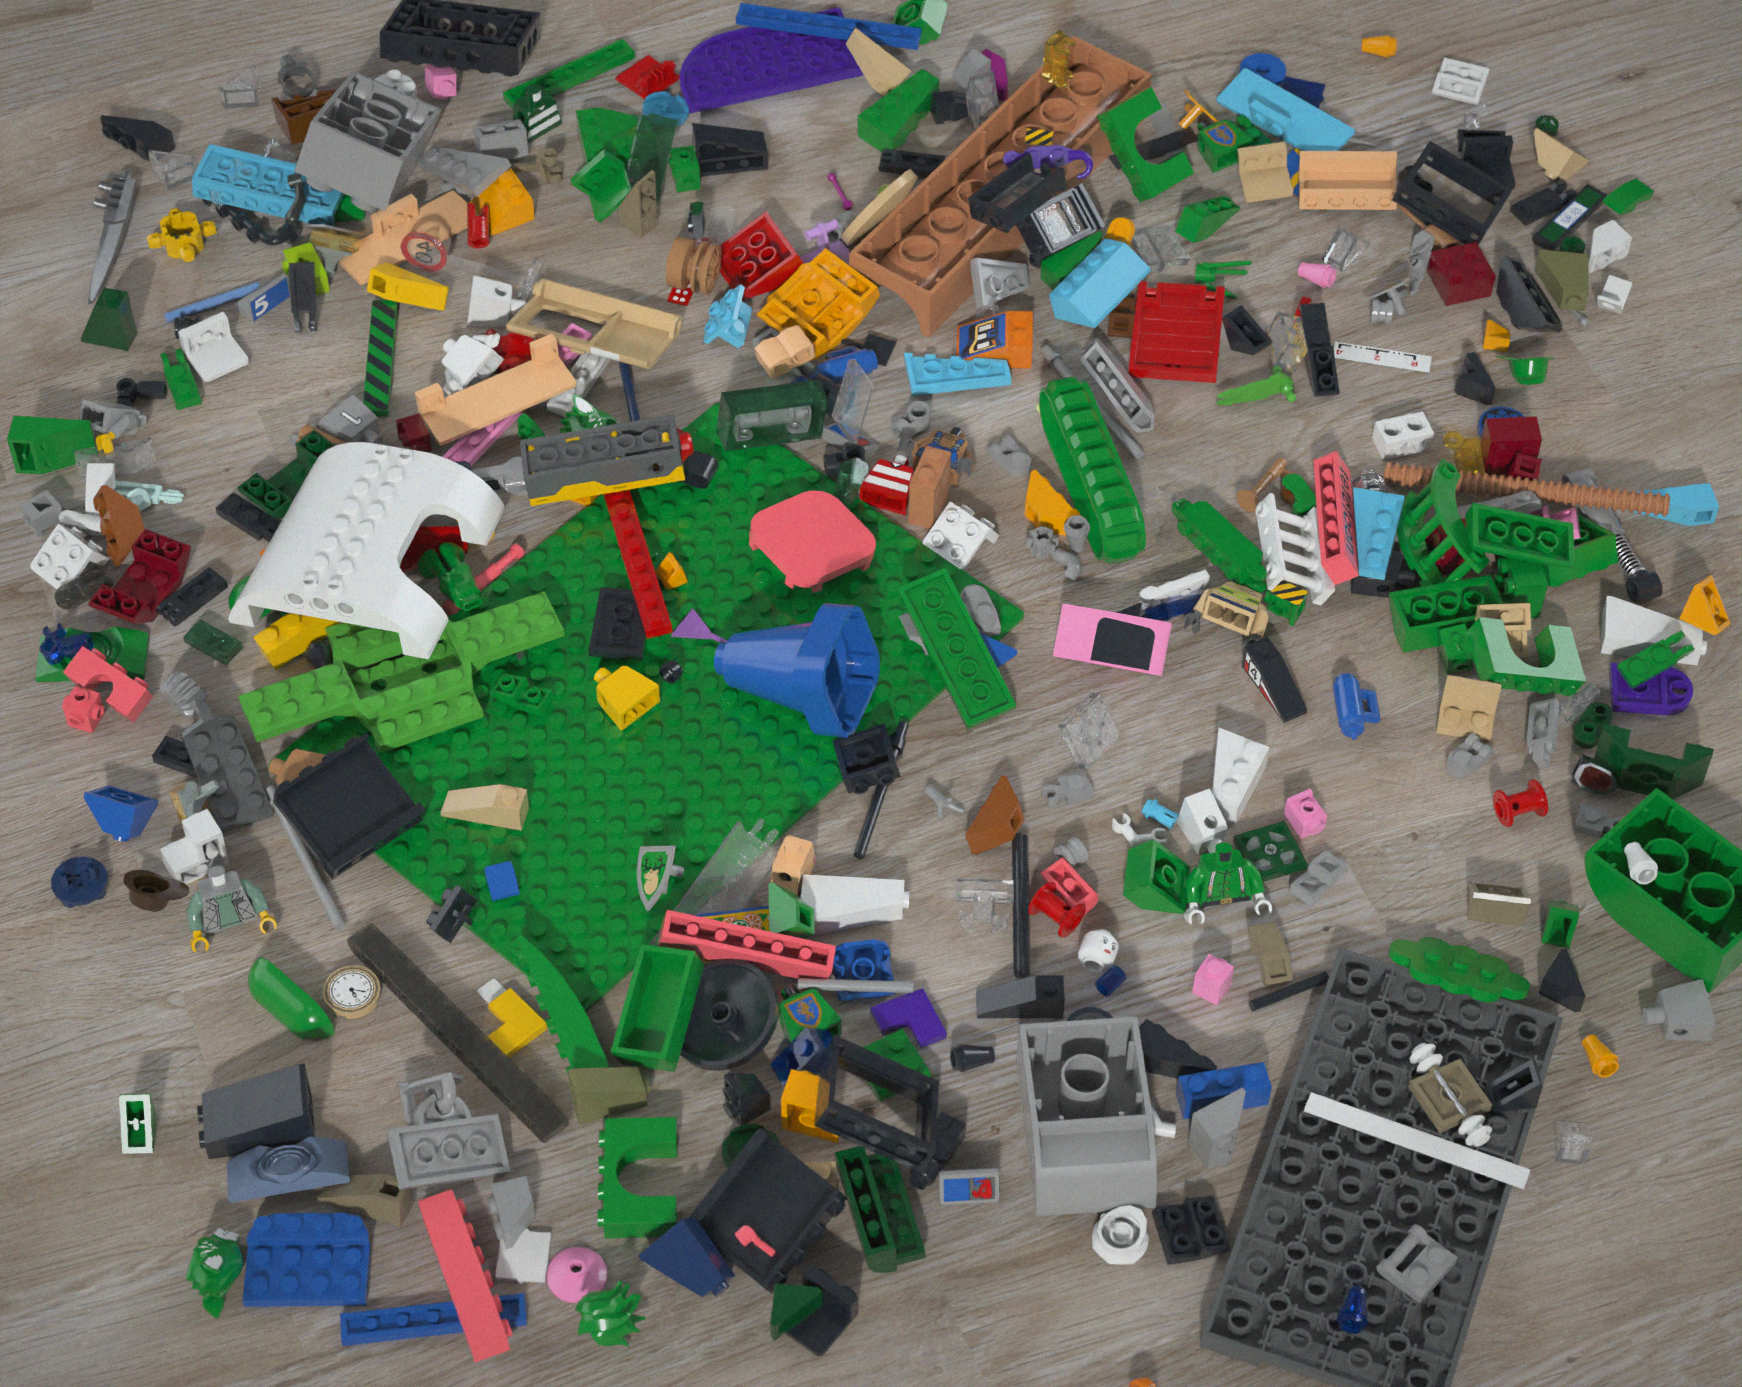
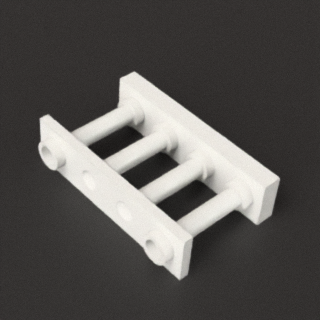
M1269 493L1257 505L1255 511L1263 552L1264 568L1267 570V589L1272 591L1282 580L1309 588L1312 603L1321 606L1335 592V585L1321 565L1317 508L1313 507L1305 516L1300 517L1276 509L1274 494ZM1278 521L1299 527L1301 536L1279 529ZM1281 541L1302 547L1305 556L1283 550ZM1284 561L1306 567L1308 576L1286 570Z

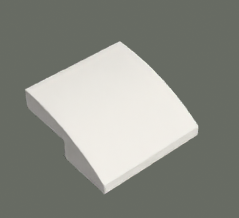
M1444 58L1432 94L1478 105L1489 75V68Z

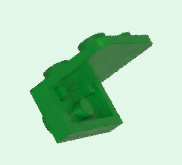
M604 149L570 179L572 186L590 197L595 220L600 223L621 205L631 191L624 162Z

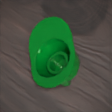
M1495 356L1497 358L1509 359L1512 376L1522 385L1544 383L1549 360H1554L1553 357L1522 359Z

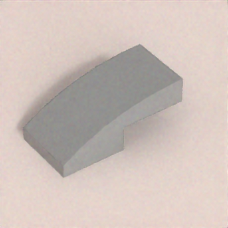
M1325 850L1310 862L1308 870L1291 884L1289 892L1312 907L1336 883L1348 865Z

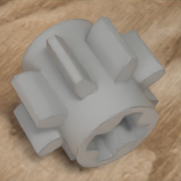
M1040 526L1034 531H1029V538H1026V548L1031 549V556L1044 559L1050 556V554H1054L1055 548L1058 547L1059 537H1053V529Z

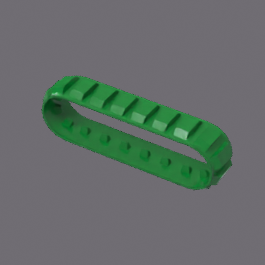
M1076 377L1049 381L1046 388H1042L1039 393V410L1042 426L1073 505L1090 525L1087 536L1090 547L1099 561L1104 560L1107 563L1116 564L1134 560L1139 552L1145 550L1146 546L1143 515L1093 393L1085 380L1080 381Z

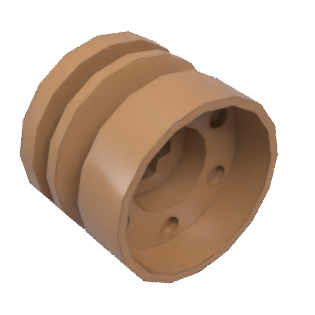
M677 236L671 246L665 274L667 286L685 290L690 283L692 292L698 293L700 291L703 295H710L714 290L720 273L722 256L720 245L711 244L709 246L708 242H701L697 249V243L694 239Z

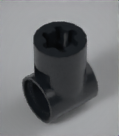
M850 444L842 452L823 455L827 478L839 475L858 478L864 475L866 472L864 448L858 444Z

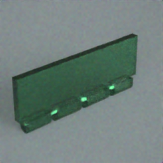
M650 113L649 116L639 115L635 132L644 135V137L634 135L630 155L639 159L629 158L626 172L628 179L633 180V182L629 181L632 189L639 180L653 170L655 172L656 202L658 204L678 120Z

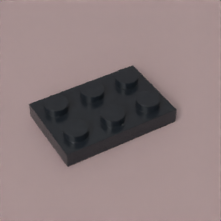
M600 587L589 645V656L643 661L647 638L632 590Z

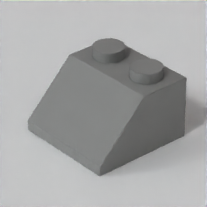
M1243 1087L1193 1113L1188 1144L1207 1170L1215 1166H1224L1233 1157L1246 1094Z

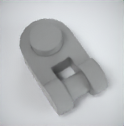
M1010 435L1001 438L1000 443H994L987 447L989 457L1011 476L1023 477L1030 472L1031 458L1016 445Z
M1472 733L1448 755L1447 771L1454 777L1465 778L1486 763L1493 756L1495 750L1488 744L1484 745L1481 743V738ZM1474 750L1478 754L1473 756L1470 752Z

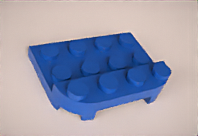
M277 1213L260 1216L254 1220L246 1240L248 1251L242 1299L244 1307L367 1305L371 1245L368 1231L361 1217L347 1213Z

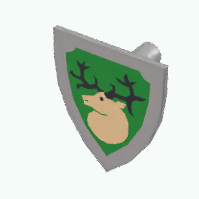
M640 846L637 864V883L641 901L647 911H650L661 894H667L669 876L682 877L684 873L682 866L673 864L676 846Z

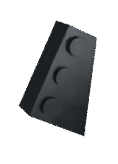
M692 123V141L700 168V177L768 169V150L763 132Z

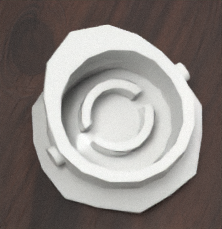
M1127 1205L1113 1209L1107 1214L1103 1213L1100 1217L1101 1219L1093 1226V1250L1108 1264L1133 1265L1144 1255L1150 1239L1146 1231L1147 1219L1143 1211L1134 1206Z

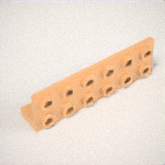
M551 333L529 343L532 360L445 398L443 390L438 383L415 392L418 413L421 414L422 419L438 443L445 445L577 387L576 380L559 357L557 339Z

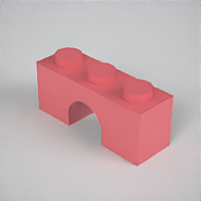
M82 646L63 673L69 680L84 689L90 688L95 690L101 683L112 682L113 691L106 702L112 709L134 723L153 698L152 694L147 690L149 685L138 677H135L134 680L126 675L128 671L116 662L113 665L105 661L107 657L95 648L89 651Z

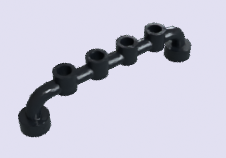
M202 199L207 206L215 203L217 205L215 209L221 218L225 219L230 215L232 217L230 219L231 224L237 231L246 228L248 230L245 232L246 236L253 244L260 240L271 246L280 245L284 242L290 245L298 239L296 231L288 223L278 228V235L270 236L260 224L252 222L244 211L240 212L235 206Z

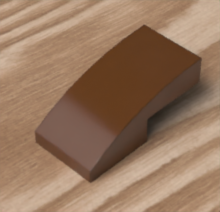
M1124 298L1110 312L1108 336L1132 338L1136 298Z

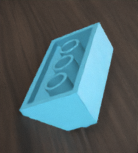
M1105 238L1049 294L1055 319L1095 328L1151 271L1150 267L1126 243Z

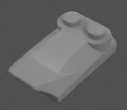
M980 585L966 586L960 596L979 633L988 637L1001 634L997 611L987 591ZM908 613L900 615L899 618L909 639L918 643L925 655H929Z

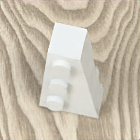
M1219 728L1215 751L1212 794L1225 822L1236 826L1267 766L1270 747Z

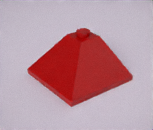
M767 211L720 245L722 255L720 273L732 290L740 284L745 287L742 300L779 289L804 264Z

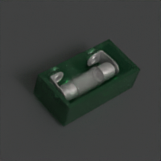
M818 380L721 392L716 433L725 451L821 439L828 398Z

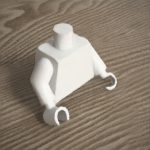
M498 333L495 335H475L472 338L463 335L457 342L454 339H449L444 343L443 350L447 355L443 358L442 363L447 368L445 370L447 383L444 385L443 390L448 395L489 379L504 360L491 349L498 345L500 335Z

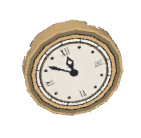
M350 965L339 968L330 974L324 983L323 997L326 1007L332 1014L338 1017L339 1015L346 1016V1019H356L366 1016L375 1009L381 997V987L378 977L371 970L363 966Z

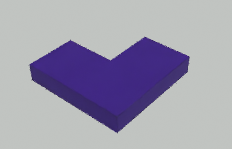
M923 988L870 1007V1013L881 1035L909 1026L920 1048L947 1038V1033Z

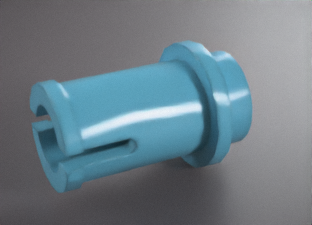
M1148 799L1141 812L1145 815V819L1151 818L1170 830L1179 816L1178 813L1158 804L1157 799L1154 801Z

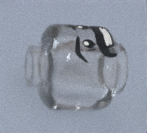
M1374 470L1360 472L1359 476L1352 482V488L1388 493L1385 477L1380 473H1375Z

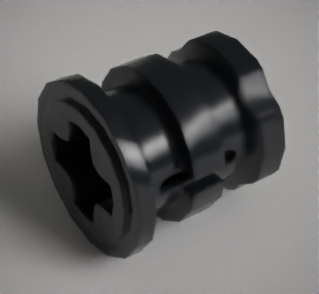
M200 314L196 315L194 319L191 316L184 319L174 318L176 339H179V331L202 321Z

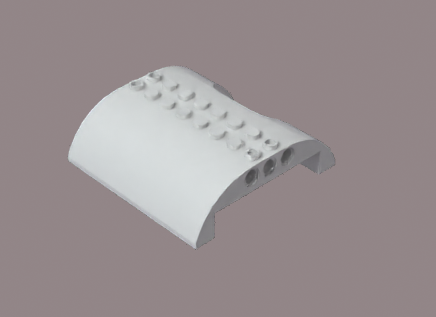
M366 442L336 445L322 453L314 463L234 604L228 618L229 622L255 627L262 612L267 608L399 633L404 655L429 659L448 623V616L430 595L406 577L400 569L401 560L420 524L426 517L434 514L447 515L458 520L462 542L487 546L505 511V506L491 487L476 474L441 456Z

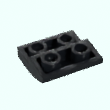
M1214 1196L1186 1198L1183 1204L1163 1205L1153 1208L1151 1213L1167 1265L1201 1260L1229 1251L1230 1246Z

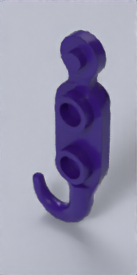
M1062 145L1028 147L1021 154L1010 150L1003 156L1004 164L1010 167L1025 155L1030 154L1032 155L1034 169H1040L1043 163H1047L1050 168H1057L1074 160H1083L1086 164V169L1083 173L1077 175L1078 179L1087 177L1093 169V160L1088 153L1082 150H1073Z

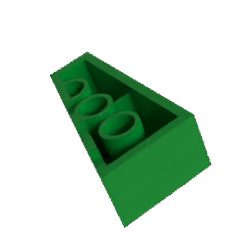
M923 68L858 115L857 136L880 152L883 149L897 150L900 146L902 147L907 141L908 135L917 129L920 120L924 119L930 112L931 95L934 92H939L940 79Z

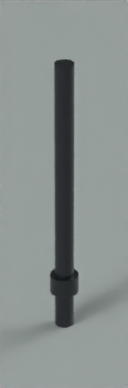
M903 721L898 723L894 737L890 738L896 761L899 755L903 753L906 745L904 739L909 725ZM877 784L854 851V856L858 859L865 857L889 785Z

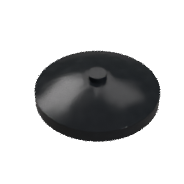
M719 959L704 964L680 1053L684 1060L704 1070L723 1071L745 1064L764 1049L777 1026L779 1002L772 983L760 969L748 962L737 959Z

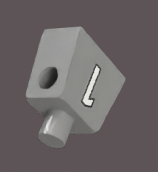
M353 394L318 421L320 430L347 443L366 442L382 444L383 439L379 436L380 431L376 415Z

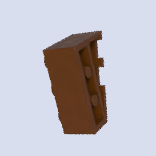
M337 89L318 91L316 96L302 98L301 94H295L294 99L279 101V97L271 98L276 122L292 145L305 141L312 119Z

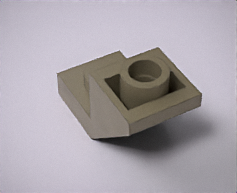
M1276 922L1247 926L1251 955L1259 957L1263 985L1292 981L1293 975L1289 951Z

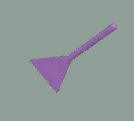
M693 608L671 634V637L713 639L719 643H727L728 641L713 634Z

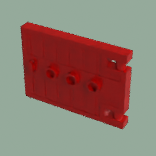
M1141 281L1138 284L1128 374L1134 378L1216 383L1225 287L1216 286V292L1206 291V285L1157 282V288L1147 287V282Z

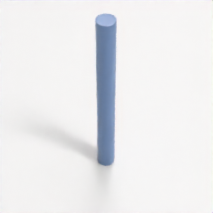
M256 282L164 313L165 320L169 323L174 321L175 317L181 319L243 298L259 288L260 285Z

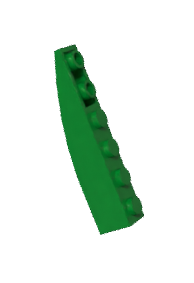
M522 934L516 936L520 947L515 949L521 964L527 963L530 969L525 972L531 988L537 986L540 992L535 998L541 1012L547 1010L550 1018L545 1019L551 1035L557 1034L560 1042L555 1043L562 1060L567 1058L570 1066L565 1068L567 1074L570 1069L609 1068L610 1066L589 1017L573 990L558 970Z

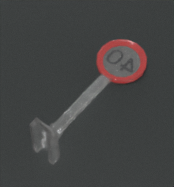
M409 233L402 239L400 245L401 252L406 260L421 270L439 271L448 264L511 284L512 287L519 289L517 300H525L526 303L534 297L532 295L534 284L544 277V274L540 273L544 266L543 260L535 258L526 276L519 273L512 274L450 255L442 243L425 233Z

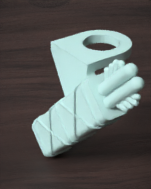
M115 480L114 490L136 504L139 511L151 506V504L159 505L161 500L166 504L167 502L169 504H176L183 501L184 494L178 490L171 491L169 489L163 491L162 485Z

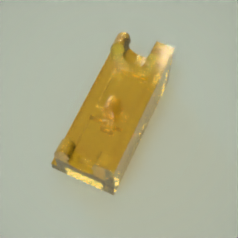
M1058 30L1045 42L1043 79L1064 90L1068 86L1067 78L1073 79L1072 72L1067 70L1070 49L1065 44L1075 47V41L1063 34V31Z

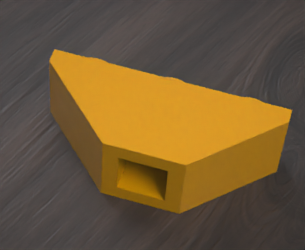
M1035 469L1030 474L1024 516L1036 528L1040 526L1054 530L1053 534L1066 536L1064 524L1068 518L1080 515V513L1073 509L1066 502L1064 496L1061 493H1057L1050 485L1048 479L1044 476L1042 477Z

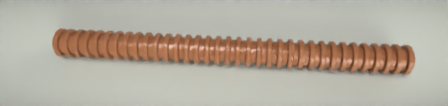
M1388 462L1385 466L1384 482L1385 485L1393 483V486L1401 484V487L1409 485V488L1417 486L1418 489H1421V487H1426L1431 482L1434 470L1429 466L1427 469H1424V466L1416 468V465L1408 467V464L1400 466L1399 463L1392 465L1391 462ZM1464 470L1458 472L1462 477L1456 486L1457 493L1465 491L1466 494H1470V492H1473L1474 495L1482 493V496L1490 494V497L1498 495V498L1522 491H1532L1540 499V503L1543 500L1547 501V504H1551V501H1553L1556 505L1562 502L1565 506L1568 503L1574 507L1576 504H1579L1582 508L1584 505H1588V508H1592V506H1596V509L1604 507L1605 510L1613 508V511H1617V509H1621V512L1629 510V513L1638 511V514L1646 512V515L1654 513V516L1662 514L1663 517H1666L1669 512L1670 496L1667 493L1665 496H1662L1659 492H1657V495H1653V492L1650 491L1648 494H1644V491H1640V493H1636V490L1628 492V489L1619 491V488L1611 490V487L1603 489V486L1595 488V485L1587 487L1586 484L1578 486V483L1570 485V482H1566L1565 485L1561 481H1558L1556 484L1553 480L1547 483L1544 479L1539 482L1535 478L1533 481H1530L1529 478L1521 480V477L1513 479V476L1505 478V475L1497 477L1496 474L1489 476L1488 473L1480 475V472H1476V474H1472V471L1464 473Z

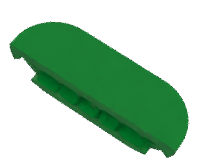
M258 957L254 961L248 973V987L252 997L295 1036L305 1040V1037H322V1039H326L335 1033L330 1019L315 1000L266 958Z

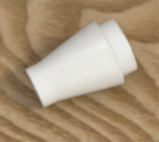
M1633 842L1628 844L1624 852L1627 857L1631 878L1639 884L1652 882L1658 874L1656 862L1642 849L1639 843Z

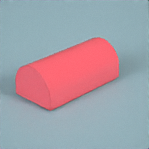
M1064 857L1041 872V876L1046 882H1054L1056 884L1055 892L1072 907L1081 903L1085 905V914H1087L1097 904L1098 894Z

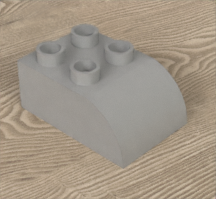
M353 70L312 119L294 171L306 176V182L314 189L324 192H330L335 189L351 196V202L362 210L375 212L381 209L386 211L416 168L417 161L421 158L441 109Z

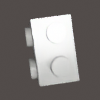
M224 312L178 332L183 354L205 382L217 379L249 363L247 355L231 335L228 317Z
M950 501L923 540V544L959 569L964 570L985 539L994 544L1000 535L993 531L995 525L983 517L980 521L973 517L975 514L973 510L964 504L958 507Z
M58 524L32 561L30 567L59 592L66 594L89 561L104 567L110 558L102 552L104 548L93 540L87 541L85 539L86 534L75 526L69 529Z

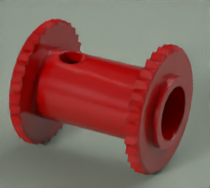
M1529 780L1527 790L1507 796L1503 790H1496L1494 792V810L1503 826H1512L1515 816L1531 811L1536 812V815L1540 817L1547 815V796L1544 788L1537 780Z
M1047 882L1031 899L1028 907L1029 914L1034 916L1042 912L1059 925L1058 935L1060 937H1067L1081 923L1086 907L1081 903L1072 907L1054 894L1056 884L1054 882Z

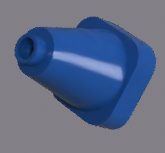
M825 603L817 611L813 622L733 634L727 643H720L714 655V668L717 674L724 676L728 686L804 713L814 734L847 738L848 735L855 733L875 690L880 672V658L862 609L858 606Z

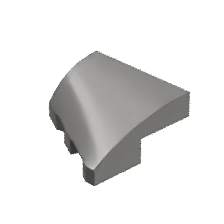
M972 49L952 74L954 82L962 93L967 94L968 97L971 94L983 93L984 82L990 78L991 60L975 49Z

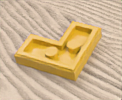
M509 988L488 1004L489 1010L503 1025L484 1038V1044L502 1062H505L545 1032L548 1027L546 1022Z

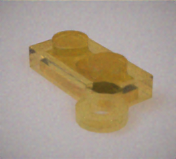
M1456 431L1445 433L1443 444L1446 448L1454 450L1457 472L1464 470V473L1472 471V474L1480 472V475H1484L1485 468L1479 438H1463ZM1454 438L1457 442H1451L1449 439Z

